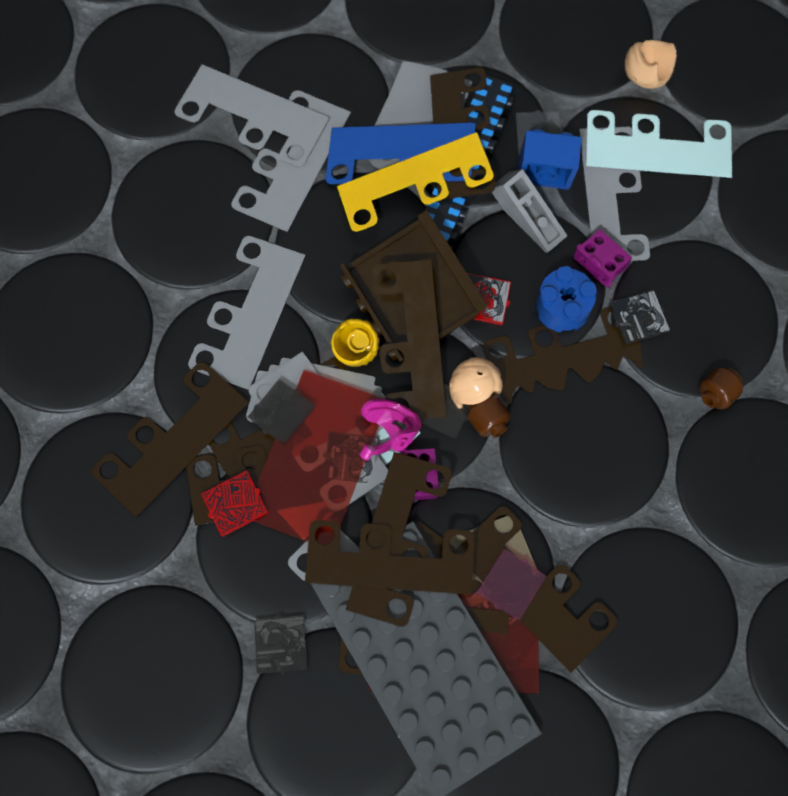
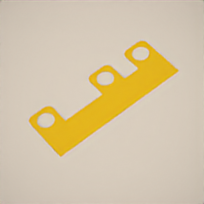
M477 132L337 186L351 229L358 232L377 223L378 218L372 200L416 184L421 201L424 204L428 205L446 198L449 191L442 173L460 167L468 187H476L493 179V172ZM475 165H481L486 169L485 177L479 181L472 180L468 174L470 168ZM431 182H437L442 187L441 193L435 198H429L424 193L425 186ZM361 209H366L371 214L369 222L364 225H358L354 221L355 213Z

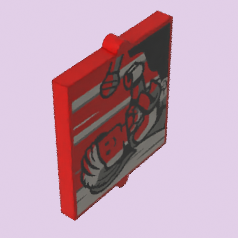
M467 273L488 306L487 311L473 320L503 325L506 307L510 305L508 296L511 282Z

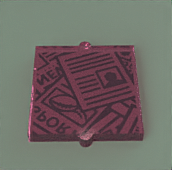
M504 549L476 594L495 605V610L501 609L519 621L546 578V575L530 566L528 560L524 559L522 561Z

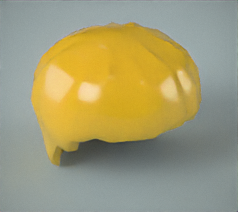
M353 318L344 320L339 324L331 338V348L334 356L340 362L350 367L367 365L375 358L379 350L380 338L369 321Z

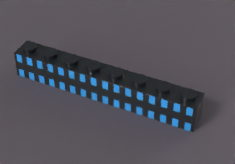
M486 75V87L483 90L476 91L470 107L485 105L489 109V126L485 129L475 130V133L477 132L486 156H492L497 143L494 137L496 133H502L506 118L503 117L505 111H511L515 96L511 95L513 84ZM473 111L468 115L467 121L468 123L479 125L484 121V114L481 111ZM481 165L472 167V170L485 169ZM484 174L475 176L473 180L476 181L478 177L483 178ZM437 184L434 188L431 198H435L438 196ZM475 195L439 200L427 205L425 211H428L449 246L454 247L459 235V231L456 230L458 223H464L469 210L466 204L468 199L473 201Z

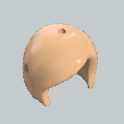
M657 40L636 42L629 48L625 58V71L628 78L636 85L647 89H656L664 86L669 81L675 67L677 50L674 43Z
M473 357L461 362L455 368L449 383L450 396L458 409L463 408L462 404L473 405L481 403L488 399L492 393L493 396L499 397L503 388L499 369L494 363L481 357Z

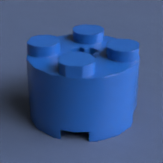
M568 266L560 267L558 270L553 271L544 279L537 296L536 304L539 320L547 328L556 332L578 330L587 322L595 304L596 285L584 273L571 269Z

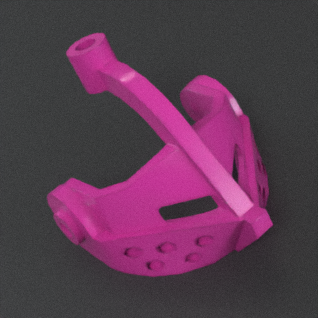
M386 399L369 400L361 409L362 416L367 421L382 426L391 439L378 446L365 444L359 455L368 461L372 455L383 454L390 449L394 451L404 450L409 443H412L422 427L419 416L411 409L394 401ZM397 420L407 425V428L402 429L393 422Z

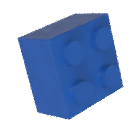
M539 129L526 131L519 153L518 170L523 169L534 186L569 190L579 169L581 137L574 136L571 133L551 134Z

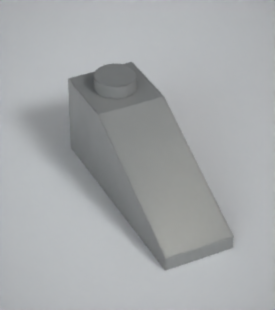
M523 169L508 172L495 183L496 187L492 194L503 210L545 253L552 250L567 237V234Z

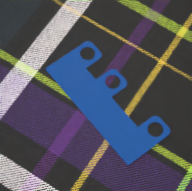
M476 123L332 128L326 182L329 184H344L352 181L355 160L399 159V162L475 133ZM343 164L347 166L348 174L345 178L337 180L332 177L331 172L336 165ZM472 167L468 173L470 178L472 176ZM449 171L443 174L446 181H465L463 175L455 177Z

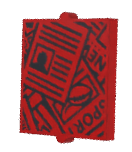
M247 470L201 493L210 512L208 517L214 520L221 537L268 514L260 497L261 490L255 487Z

